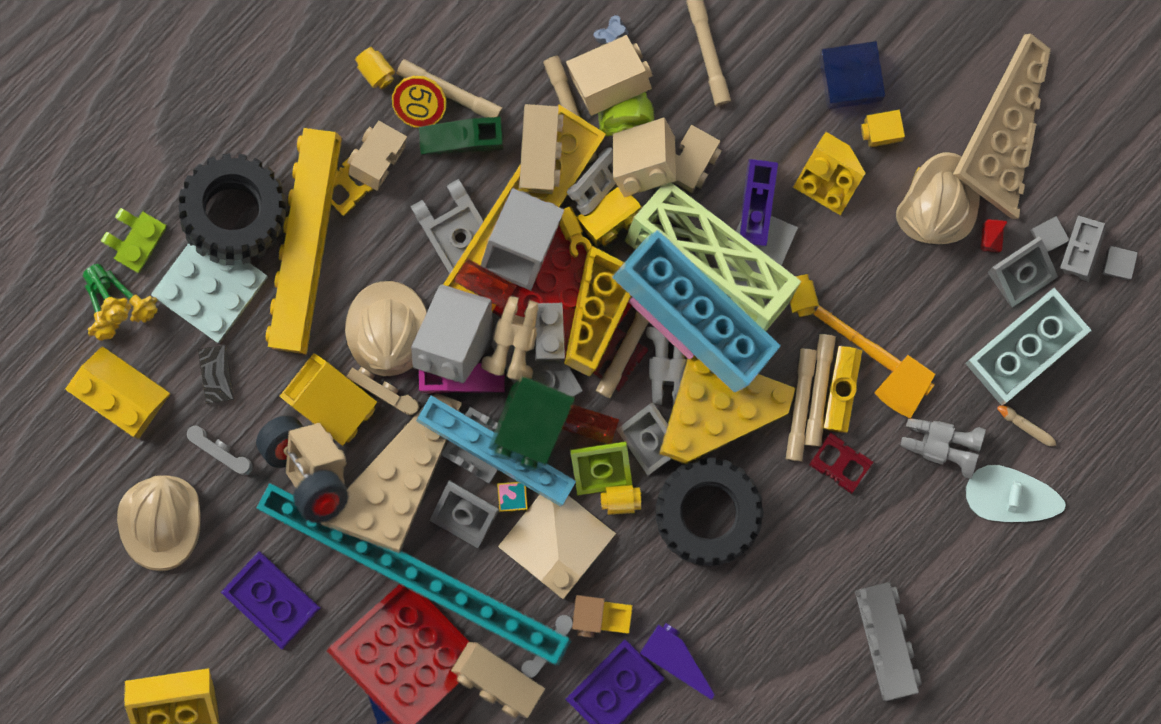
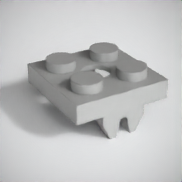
M471 407L468 409L465 416L495 432L498 422L493 421L488 416L481 414ZM450 441L441 454L489 484L498 471Z

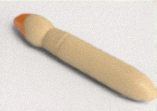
M1004 405L997 407V410L1007 421H1012L1016 426H1019V428L1043 444L1051 447L1056 446V441L1051 435L1017 414L1011 407Z

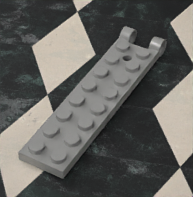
M459 179L447 185L458 207L434 220L423 200L410 206L449 274L484 222ZM458 233L465 234V242L458 243L455 240ZM492 312V325L494 335L497 326L496 324L501 318ZM493 340V342L491 343V346L494 349V351L497 347V343L495 342V340ZM510 345L505 368L507 373L514 354L515 347L513 345ZM535 345L534 349L526 352V365L533 369L532 380L573 397L583 392L570 368L564 364V360L535 361ZM511 378L513 384H515L518 381L517 379Z

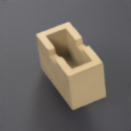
M378 120L374 128L369 127L362 138L364 143L360 150L355 148L347 162L350 164L349 175L378 191L389 174L387 169L390 163L395 165L405 149L407 136Z
M691 125L680 144V149L683 150L681 155L675 154L676 181L673 183L693 193L696 187L702 188L709 175L705 173L709 163L713 165L716 163L722 150L718 149L720 140Z

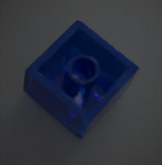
M877 41L821 49L819 58L827 109L883 101L885 90Z

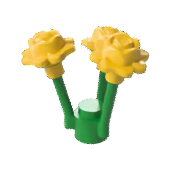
M101 264L92 265L83 272V278L87 283L85 288L90 295L95 310V322L88 328L89 336L95 335L99 341L112 339L116 334L115 330L128 318V312L132 308L131 305L134 307L130 318L132 322L136 321L138 323L142 321L146 323L157 313L156 297L148 296L141 299L137 295H133L115 278L111 270L105 271ZM109 282L113 283L129 299V303L126 298L116 299L109 296L106 291L110 287ZM96 293H101L104 298V304L101 306L102 310Z

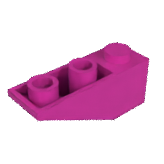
M477 363L465 382L461 383L419 370V391L421 393L505 392V373L504 375L493 374L484 370L481 367L482 363Z

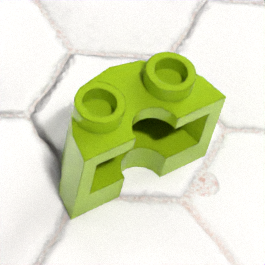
M645 92L598 112L599 129L606 133V136H613V134L625 129L654 121L653 106Z

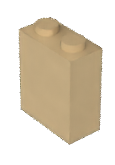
M627 35L566 61L572 80L591 116L652 89L649 78L653 76L647 61L641 62L640 59L643 56L637 43L632 45Z
M665 117L613 134V179L624 197L676 181L675 136Z

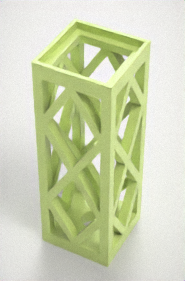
M673 183L662 185L638 212L632 221L625 242L636 250L648 236L659 230L725 294L729 295L764 331L768 330L787 307L801 283L798 278ZM687 216L698 217L703 230L696 228ZM658 219H660L662 225H658V224H654V223H655ZM669 220L677 227H672ZM676 236L689 238L691 242L678 241ZM689 251L695 252L697 257H695ZM704 253L714 255L720 269L710 267ZM745 260L757 262L761 274L754 272ZM727 263L737 271L729 270ZM734 280L747 281L748 287L736 285ZM746 295L753 296L754 301ZM762 298L772 300L767 304V306H765Z

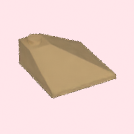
M539 495L498 547L564 599L616 533L570 496L566 498L564 504L560 507Z

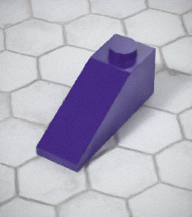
M748 159L740 235L752 244L767 246L778 163Z
M665 623L664 627L657 625L640 654L712 700L714 693L684 642L677 637L680 632Z

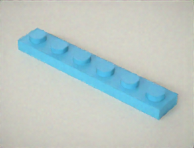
M432 395L427 400L416 422L560 507L564 504L576 482L548 464L540 470L536 468L533 471L520 465L521 462L515 459L505 460L494 455L495 451L488 449L494 432Z

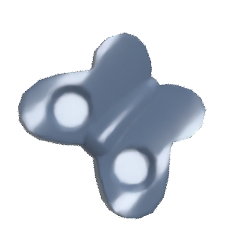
M619 16L611 17L607 29H600L594 33L596 41L602 44L612 42L625 35L628 36V31L623 26Z

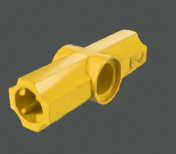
M838 346L823 429L848 433L862 350ZM840 382L846 383L850 387L849 396H839L836 393V385Z

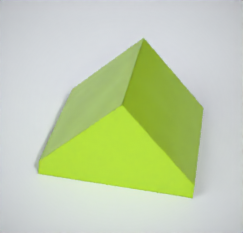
M626 442L570 450L577 495L606 491V487L632 485Z

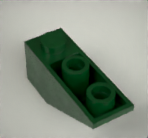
M501 117L472 118L419 127L421 155L503 150Z

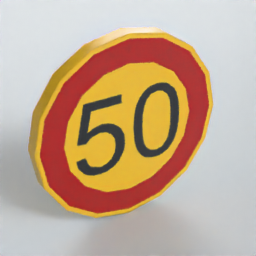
M413 75L403 79L396 86L392 95V107L396 115L410 126L434 125L443 117L446 110V96L443 89L434 80L425 76Z

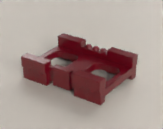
M616 328L608 342L609 344L606 346L593 372L600 379L603 377L599 373L600 368L606 361H613L617 353L615 347L626 336V333L621 329ZM639 342L615 388L618 392L627 382V376L631 374L633 367H636V362L639 364L649 351L648 348Z
M830 433L809 463V466L821 474L825 472V475L830 476V479L834 478V482H839L838 486L852 494L873 464V461L860 452L858 454L855 453L856 451L844 445V441ZM826 445H831L840 452L838 459L832 466L827 465L819 458ZM851 460L863 467V472L854 482L843 475L844 468Z

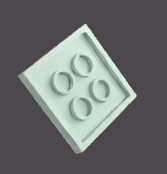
M188 243L151 295L220 344L268 276L250 263L242 264V260H234V265H226V260L220 259L218 263L210 261L209 255L201 256L196 252V246H190Z

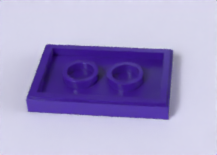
M260 551L221 591L232 604L281 650L288 645L321 609Z
M624 639L565 700L589 724H621L658 687L664 678Z

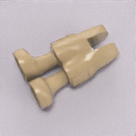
M510 296L502 318L496 324L493 340L497 343L496 350L492 356H486L482 359L481 367L493 374L504 375L510 345H513L515 349L507 376L517 380L522 376L531 379L533 369L526 365V352L534 349L538 303L529 301L528 308L525 311L526 316L521 317L515 315L518 309L519 298Z

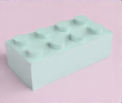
M1053 288L965 364L1001 405H1004L1088 334L1091 329L1058 291Z

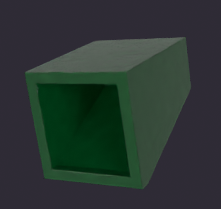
M522 376L511 387L488 449L495 451L494 455L505 460L512 458L520 461V465L526 469L535 471L537 468L540 470L548 461L575 397Z

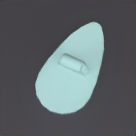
M987 465L978 469L973 474L972 479H969L966 486V499L970 508L979 517L987 520L1000 522L1039 521L1063 512L1066 507L1065 501L1047 484L1022 472L1000 465Z

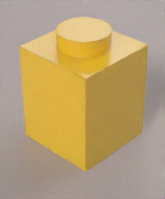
M900 110L867 115L864 120L865 124H861L863 140H868L869 147L902 142L905 137Z

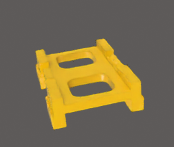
M348 159L342 163L344 167H340V171H336V175H333L335 178L334 187L342 185L350 195L341 205L336 204L333 200L331 202L342 216L347 214L355 206V202H358L366 192L369 193L373 190V188L366 184L357 186L349 177L350 164L347 163Z

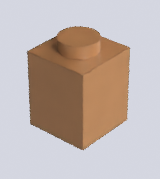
M576 595L572 629L578 630L577 636L594 638L595 632L600 633L604 599Z

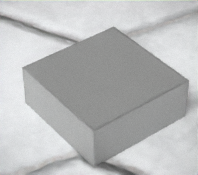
M1057 216L1030 230L1035 239L1037 237L1042 239L1047 252L1070 241Z
M1113 246L1108 247L1102 274L1130 281L1138 252Z

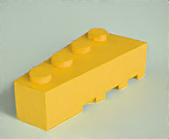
M593 246L586 255L564 363L587 376H590L596 369L631 296L612 278L625 262Z

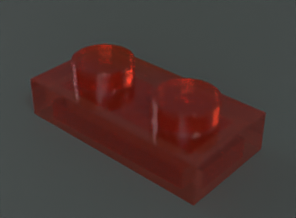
M467 259L454 282L481 297L491 299L492 304L502 309L517 287L470 259Z
M572 404L562 429L595 439L596 441L611 444L619 419Z

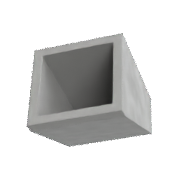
M512 188L488 240L479 269L532 290L561 221L564 209L557 207L553 203L544 202L532 197L527 192Z
M441 284L412 344L413 368L464 383L493 342L491 299Z

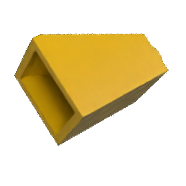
M315 353L312 354L279 396L312 423H320L326 433L329 432L332 438L342 446L356 436L358 432L357 427L363 420L366 421L372 416L375 411L374 406L377 403L376 400Z

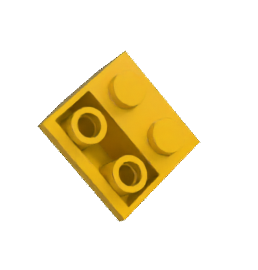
M619 187L607 194L590 213L586 215L580 214L576 218L596 248L601 244L606 247L617 239L618 231L623 228L626 230L630 229L634 217L642 207L632 195L624 197Z

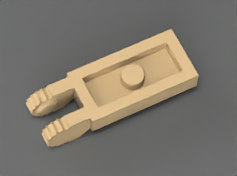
M360 367L358 371L352 368L347 375L350 381L407 415L414 416L420 410L419 404L415 399L413 400L409 395L398 396V389L385 381L382 385L373 380L375 375L363 367Z

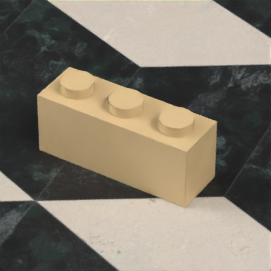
M525 104L519 191L553 194L554 187H559L560 170H555V159H561L562 142H556L557 131L562 132L563 115H558V106Z
M468 642L451 670L458 675L457 681L470 689L472 686L476 687L481 691L479 696L492 704L497 701L504 706L502 711L515 719L517 716L528 718L545 688L478 643Z

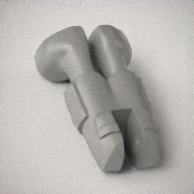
M647 327L646 335L649 339L653 340L656 350V357L649 359V377L652 381L654 405L662 406V398L664 396L663 385L674 386V391H672L674 406L688 359H685V355L675 346L673 359H669V340L655 327Z
M908 419L905 427L915 432L923 433L924 438L923 441L902 437L900 446L923 455L928 461L930 460L943 465L946 459L953 461L961 467L965 478L972 479L979 454L949 447V444L951 442L968 447L970 450L980 452L986 429L977 427L972 432L955 431L953 424L941 421L929 422L919 419Z

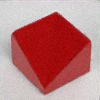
M987 219L982 224V251H1002L1003 233L1007 221Z

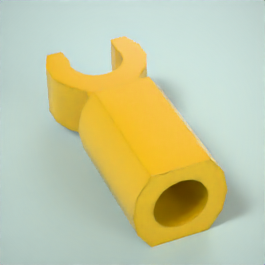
M572 207L565 208L559 226L566 240H569L571 243L569 247L571 255L576 258L578 256L576 245L582 244L588 252L591 249V243L582 236L583 230Z

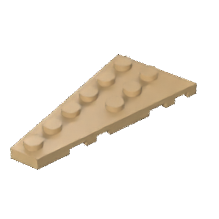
M1025 34L953 173L954 176L1011 219H1019L1020 209L1017 208L1019 196L1024 192L1025 184L1022 183L1025 167L1029 166L1036 124L1033 123L1035 111L1040 107L1041 99L1038 98L1040 84L1045 80L1050 48L1032 34Z
M438 393L433 396L460 412L462 402ZM422 409L347 489L349 499L343 511L335 518L320 524L391 551L400 552L447 442V439L416 422Z

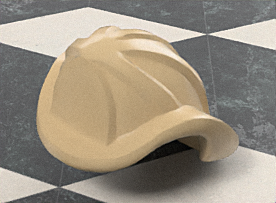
M950 152L937 154L927 160L915 174L909 191L896 210V219L900 228L911 238L929 244H948L965 238L971 232L978 214L980 195L953 175L962 156Z
M382 281L367 286L355 297L346 317L345 335L349 349L361 367L381 376L399 375L413 367L411 347L427 314L423 301L415 291L398 282Z
M153 476L134 485L121 499L117 513L119 534L125 550L137 564L150 570H171L183 564L193 552L200 533V505L196 490L185 480L173 476Z

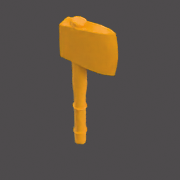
M819 305L813 315L892 371L874 393L891 409L911 419L923 396H927L934 387V384L931 382L935 373L909 355L903 361H900Z

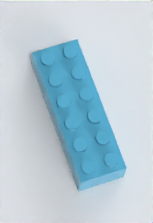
M659 230L648 236L612 277L733 392L748 386L780 347L766 331Z

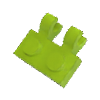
M120 208L115 218L131 227V231L124 242L108 232L104 234L101 242L117 251L114 257L116 261L139 274L166 230L167 225L143 211L139 218Z

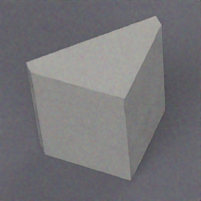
M1037 237L987 272L1011 307H1014L1058 277L1040 237Z
M653 402L616 429L647 475L672 460V458L660 454L668 424Z
M449 481L429 521L478 548L499 513V509Z

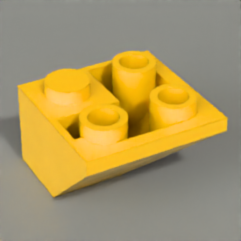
M825 132L793 188L841 215L864 177L865 171L850 145Z

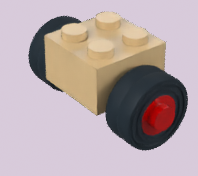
M293 416L274 418L262 427L256 438L257 449L270 466L275 468L286 467V474L296 487L294 503L307 521L317 524L327 522L339 515L346 507L349 499L348 490L344 485L343 478L346 458L343 451L338 450L334 444L331 434L329 432L326 433L320 423L303 427L301 422Z

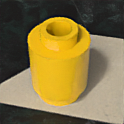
M369 47L356 57L357 68L373 88L380 87V89H383L394 80L392 75L395 71L379 50L375 51L373 47Z
M808 274L796 276L801 283L790 300L792 313H798L799 317L814 314V308L819 307L813 280H809Z
M633 485L606 487V493H601L602 510L607 509L608 515L634 513L635 510H641L640 487L633 488Z

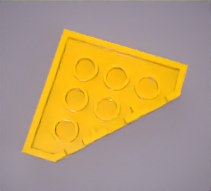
M694 355L687 360L660 454L686 464L703 454L776 421L789 413L795 388L757 374L748 386L733 392Z

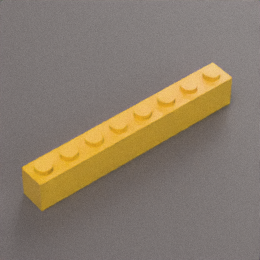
M303 128V134L299 136L297 141V151L300 153L298 163L295 162L293 166L294 189L290 190L288 196V205L291 206L290 214L284 221L286 238L285 244L281 245L279 251V259L282 262L280 271H277L275 276L277 293L276 299L273 298L270 305V314L273 315L272 323L266 330V342H268V347L274 350L307 355L335 184L333 175H336L342 137L336 132Z

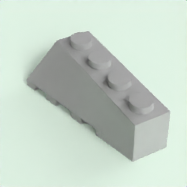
M890 582L856 590L855 595L882 699L887 701L918 693L917 686L921 685L918 670H913L910 659L914 658V653L910 641L905 642L903 631H906L907 627L903 614L898 615L896 604L900 603L896 587H891Z

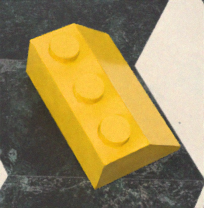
M103 346L80 367L65 388L69 393L137 439L141 437L171 394Z
M209 668L125 681V708L130 724H219L215 688Z

